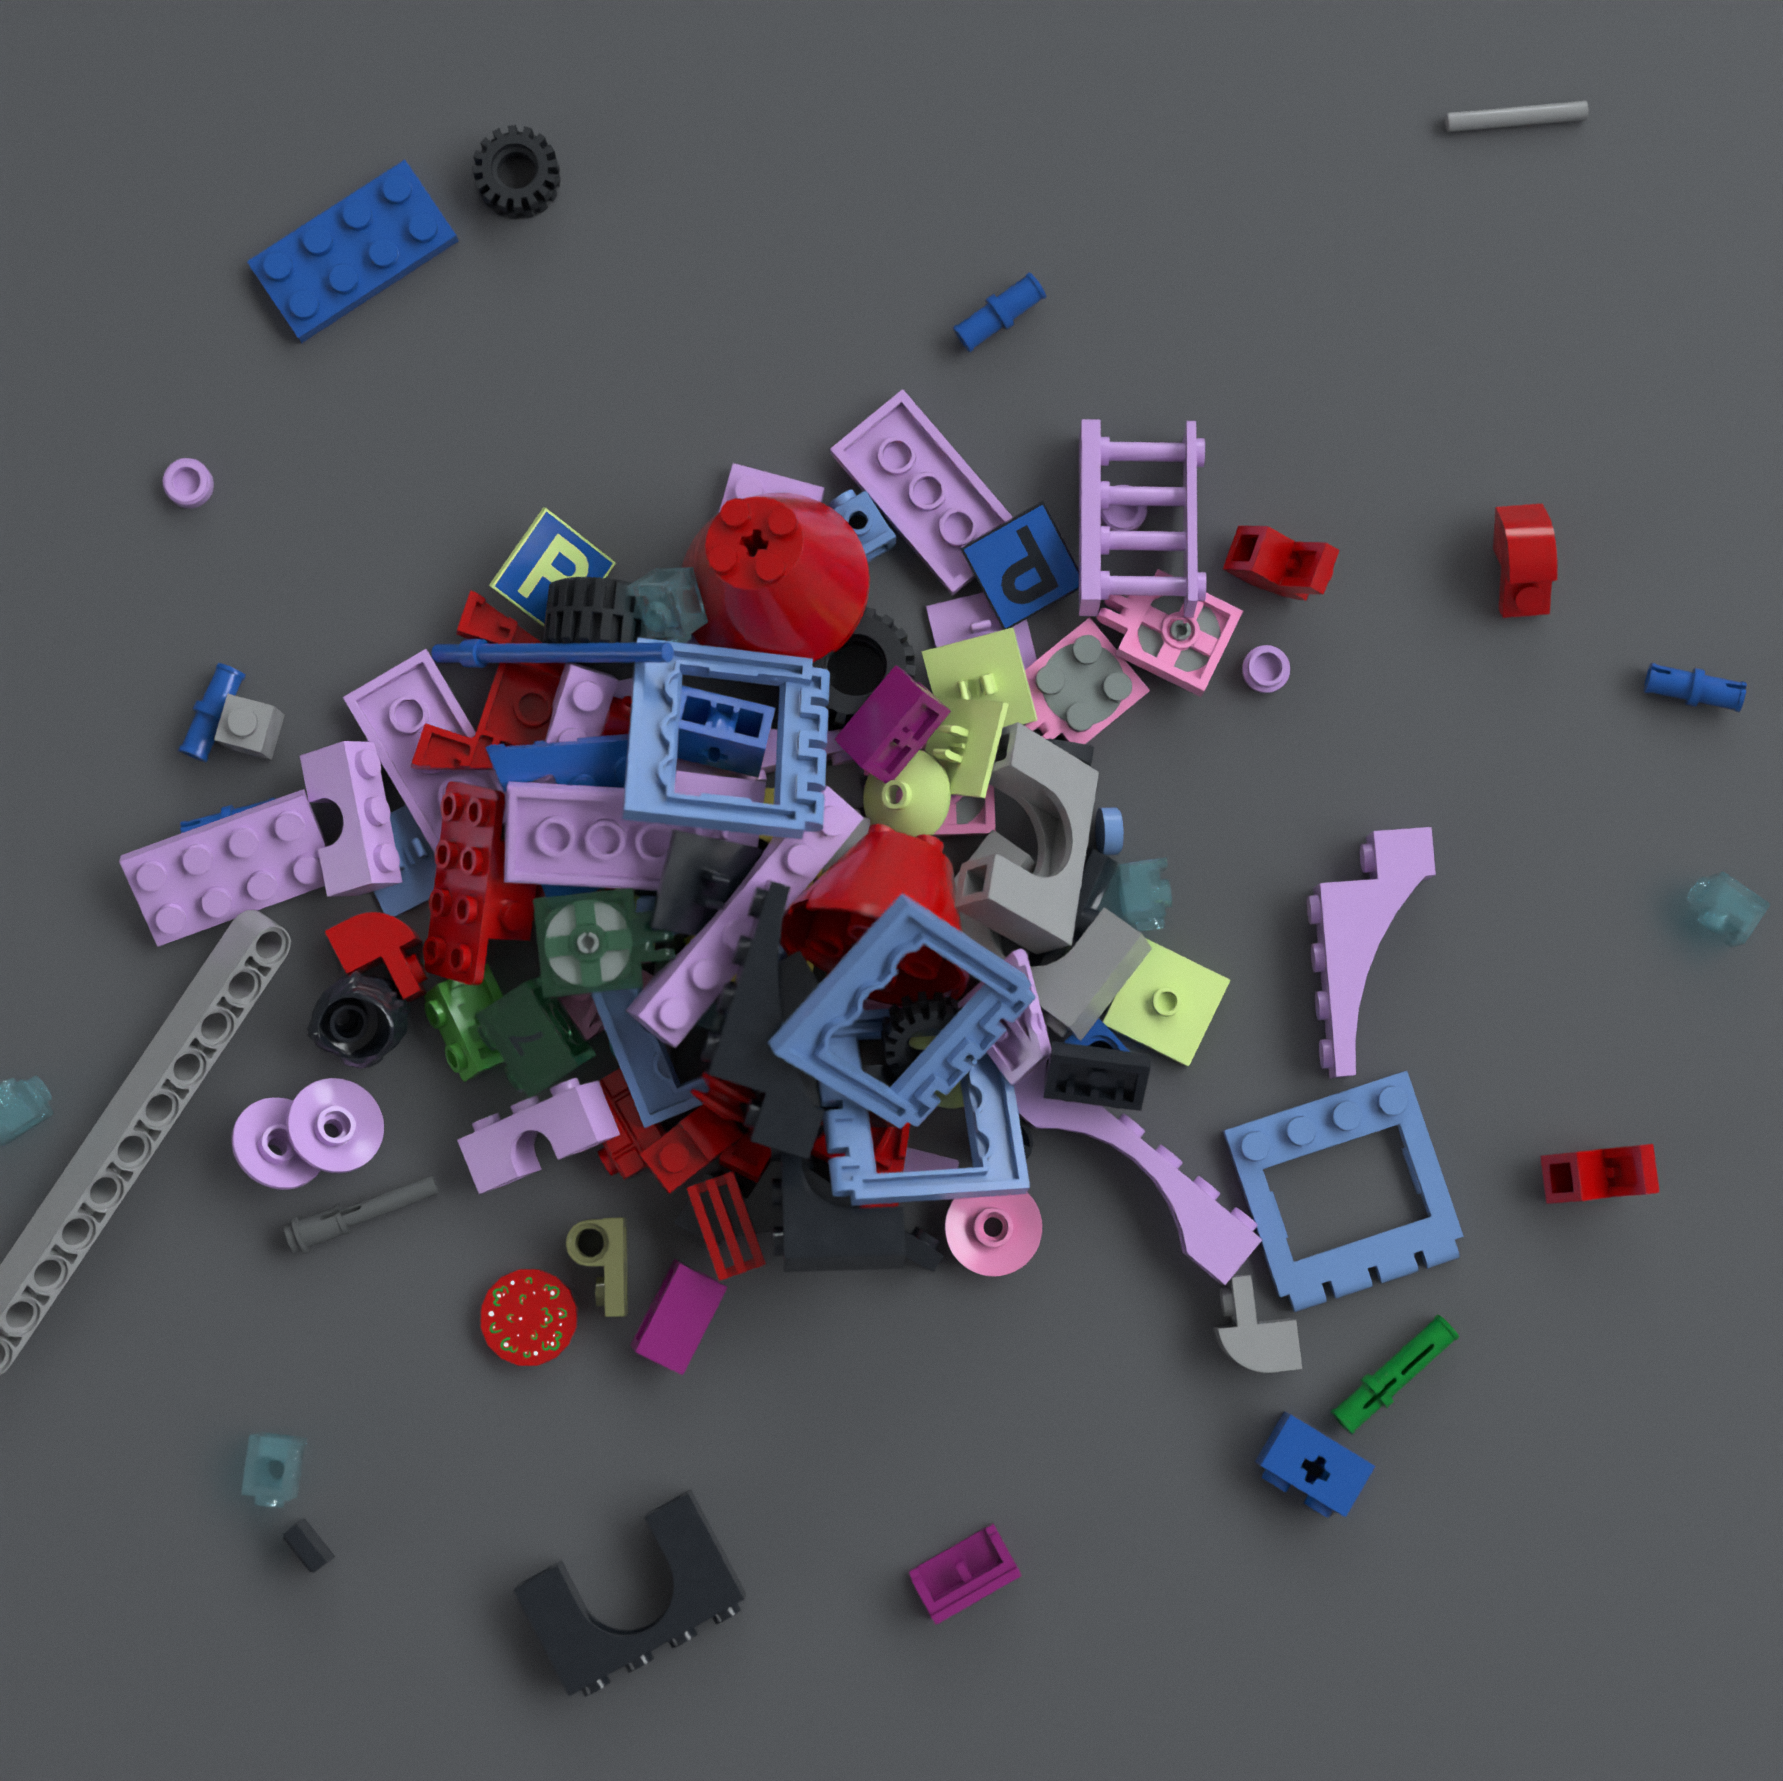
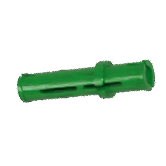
M1437 1314L1434 1320L1404 1345L1373 1375L1369 1373L1364 1375L1360 1379L1362 1385L1337 1408L1331 1410V1414L1349 1434L1353 1435L1382 1406L1387 1409L1394 1403L1392 1397L1419 1372L1424 1370L1452 1342L1460 1338L1458 1333L1441 1315Z

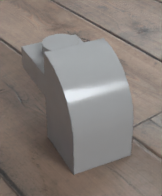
M1233 1275L1227 1282V1287L1220 1288L1222 1313L1224 1317L1231 1316L1232 1325L1213 1327L1216 1340L1222 1351L1235 1363L1257 1372L1273 1373L1302 1369L1296 1320L1285 1318L1257 1322L1251 1275Z

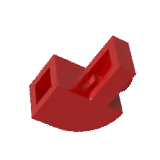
M1543 503L1495 507L1493 551L1501 565L1499 611L1502 617L1550 614L1552 581H1557L1558 562L1553 525Z
M1238 525L1223 570L1255 587L1283 597L1306 601L1309 594L1324 595L1327 584L1332 578L1333 567L1340 550L1326 542H1295L1269 526Z
M367 912L355 915L325 931L347 975L354 971L362 974L385 962L404 1000L412 1002L427 993L422 982L429 978L423 964L416 953L408 956L406 952L423 941L406 923L385 913Z
M703 1104L640 1153L639 1157L666 1192L670 1194L702 1168H706L721 1156L723 1151L737 1143L745 1134L734 1120L730 1119L727 1122Z
M1653 1144L1540 1156L1546 1204L1660 1193Z

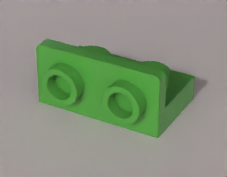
M485 964L483 981L479 986L466 985L448 979L437 984L424 995L426 1001L425 1013L428 1021L435 1029H439L446 1044L445 1056L448 1064L454 1072H459L464 1082L475 1078L486 1070L520 1056L509 1040V1037L512 1035L522 1036L488 964ZM518 1042L524 1053H526L528 1049L525 1042Z

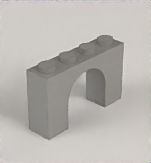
M1019 722L1003 727L989 784L1016 800L1027 812L1034 826L1038 841L1037 864L1032 874L997 853L962 863L955 897V908L1035 954L1072 945L1099 772Z
M993 829L968 860L971 861L997 853L1032 874L1036 867V863L1029 854ZM959 872V873L957 874V876L954 878V880H955V886H956V891H957V886H958V880H959V874H960V872ZM1103 908L1079 941L1065 956L1047 965L1030 966L1045 1026L1061 1038L1068 1031L1081 1041L1152 949L1143 934L1106 908ZM960 912L963 934L1004 960L1006 957L1001 945V934Z

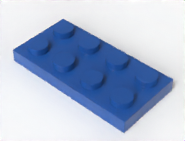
M404 159L248 260L247 263L300 342L303 343L459 240Z

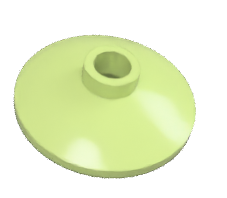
M921 750L915 754L895 780L884 783L872 774H869L863 795L866 817L870 818V826L872 824L886 825L895 832L917 837L920 834L931 836L935 834L948 814L951 801L950 783L944 768L932 755ZM900 787L903 796L900 802L896 803V792Z

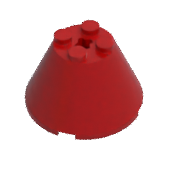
M768 493L743 499L733 498L723 504L720 512L704 525L690 544L679 576L681 611L691 634L700 645L811 658L813 662L821 659L832 650L835 653L851 637L864 614L870 589L867 557L861 541L850 524L839 513L824 503L810 497L791 493Z
M872 824L866 835L858 840L785 909L779 942L789 956L800 950L806 962L809 961L825 971L827 977L901 894L906 895L963 933L960 912L955 908L956 886L953 867L950 860L942 853L944 844L931 835L920 834L917 837L895 832L886 825ZM923 943L917 951L906 953L896 964L897 973L883 989L873 990L866 999L902 1006L901 998L908 994L912 1002L919 1000L917 992L926 991L927 999L932 1000L934 991L943 993V997L951 996L958 1000L965 992L969 973Z

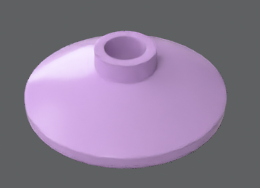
M327 1078L311 1083L295 1097L288 1112L287 1130L295 1151L309 1165L325 1172L346 1173L362 1167L376 1154L383 1139L384 1121L377 1102L363 1087L345 1079ZM333 1124L336 1126L339 1132L338 1137L332 1138L328 1136L324 1131V1125Z
M266 1098L254 1102L241 1113L232 1131L233 1153L242 1170L256 1182L266 1187L280 1190L295 1189L306 1185L321 1171L305 1162L291 1144L287 1130V1117L293 1101L285 1098ZM268 1145L279 1147L282 1156L274 1154Z

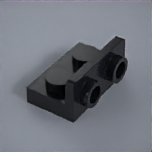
M1053 1041L1050 1057L1046 1061L1043 1098L1141 1111L1151 1069V1055Z

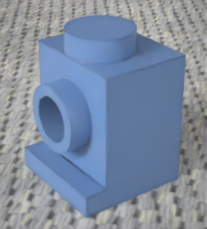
M848 490L829 503V506L848 523L856 515L866 518L867 525L863 529L853 530L861 541L868 562L896 546V535L889 528L866 490L857 496L853 490Z

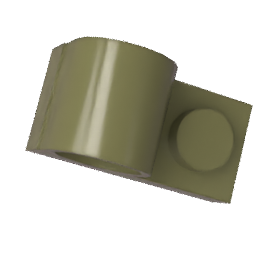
M627 1217L580 1221L567 1234V1252L572 1260L580 1265L604 1266V1277H596V1306H605V1317L628 1315ZM590 1228L599 1231L604 1239V1247L600 1254L595 1257L582 1253L578 1243L582 1232Z

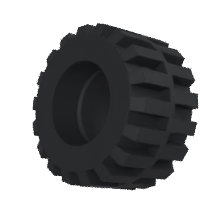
M569 577L551 582L548 590L542 643H636L637 638L665 641L669 599L648 586L616 579ZM609 663L621 665H634V663Z
M866 607L857 628L840 649L854 645L867 647L881 658L884 666L883 679L895 665L904 670L913 680L915 679V654L912 645L910 646L907 641L908 636L903 628L898 629L894 625V619L887 614L881 617L876 615V609ZM832 650L821 659L813 662L812 667L827 670L828 661L835 654ZM830 684L829 704L825 707L828 709V727L833 730L836 727L844 728L874 690L864 695L851 696L839 692Z

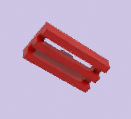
M734 1171L687 1187L719 1281L766 1265ZM725 1184L728 1185L753 1256L752 1259L744 1261L718 1188ZM709 1191L734 1262L733 1266L727 1268L700 1193Z

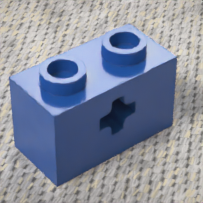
M682 685L677 758L759 778L775 708Z
M1285 1411L1255 1460L1257 1464L1265 1468L1261 1478L1286 1493L1291 1485L1305 1492L1308 1495L1303 1503L1328 1519L1333 1510L1346 1518L1375 1468L1373 1464ZM1319 1456L1317 1465L1324 1469L1320 1477L1310 1475L1304 1480L1307 1472L1301 1467L1303 1461L1306 1458L1314 1462Z

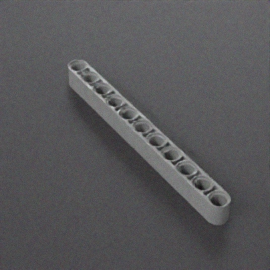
M246 910L232 921L1 1263L0 1375L5 1373L12 1365L286 958L291 946L289 933L262 912Z

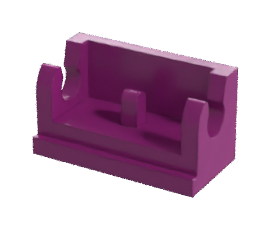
M895 665L834 740L862 769L887 783L895 780L949 715L951 710L919 681L916 683L904 670Z
M674 1258L630 1346L636 1353L683 1375L728 1287Z
M994 1523L908 1571L935 1625L1022 1576Z

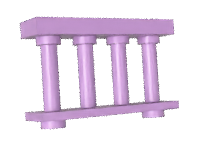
M1081 419L1079 434V616H1098L1100 601L1109 600V595L1184 596V617L1194 618L1197 602L1205 601L1206 572H1198L1197 467H1204L1205 439L1196 438V421H1186L1183 443L1110 442L1109 437H1101V420ZM1109 461L1183 462V487L1110 486L1109 481H1101V466H1109ZM1109 505L1183 506V532L1110 531L1109 526H1101V510H1109ZM1109 550L1183 551L1184 577L1110 576L1109 571H1101V555H1109Z

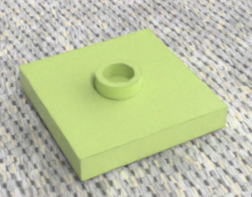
M1146 939L1152 949L1114 997L1102 1022L1109 1029L1189 1067L1231 980Z

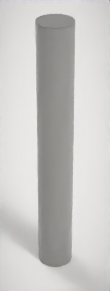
M1587 101L1446 113L1445 126L1447 132L1587 120L1588 103Z

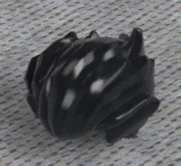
M354 971L350 975L342 976L322 993L312 1011V1018L307 1028V1036L315 1042L319 1049H324L325 1052H330L340 1057L346 1065L359 1069L370 1068L381 1062L383 1057L394 1049L405 1036L409 1025L407 1017L411 1007L402 998L398 988H394L392 980L378 978L374 975L362 976L358 971Z

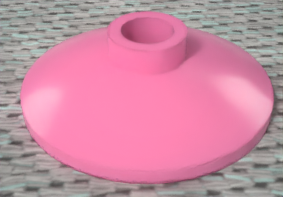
M1028 1192L1021 1195L954 1199L946 1215L945 1235L951 1252L963 1266L981 1275L1003 1276L1019 1270L1034 1256L1042 1237V1218L1036 1202ZM994 1217L1002 1223V1231L999 1235L990 1237L984 1231V1223L987 1219Z

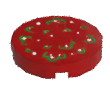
M519 1269L502 1276L488 1290L481 1306L480 1328L487 1345L501 1359L518 1366H538L557 1358L570 1344L578 1327V1306L571 1289L557 1276L541 1269Z

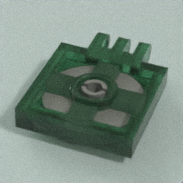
M633 888L533 899L544 999L644 988L642 963L675 959V949L663 948L654 950V942L673 940V931H652V927L648 926L652 911H635Z

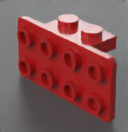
M450 781L447 784L446 793L441 801L442 825L440 842L435 849V862L437 866L434 890L429 898L431 915L428 938L423 946L425 969L428 973L466 985L479 986L483 981L488 939L530 941L537 884L504 882L505 840L501 839L505 795L502 791Z

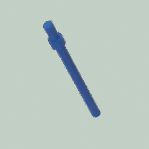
M464 639L460 644H436L432 648V658L436 663H461L466 668H484L489 663L670 662L674 655L673 647L668 642L489 644L485 639Z

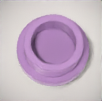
M1262 645L1254 648L1247 654L1242 664V675L1251 689L1260 693H1272L1282 688L1287 682L1290 675V663L1285 653L1277 647Z

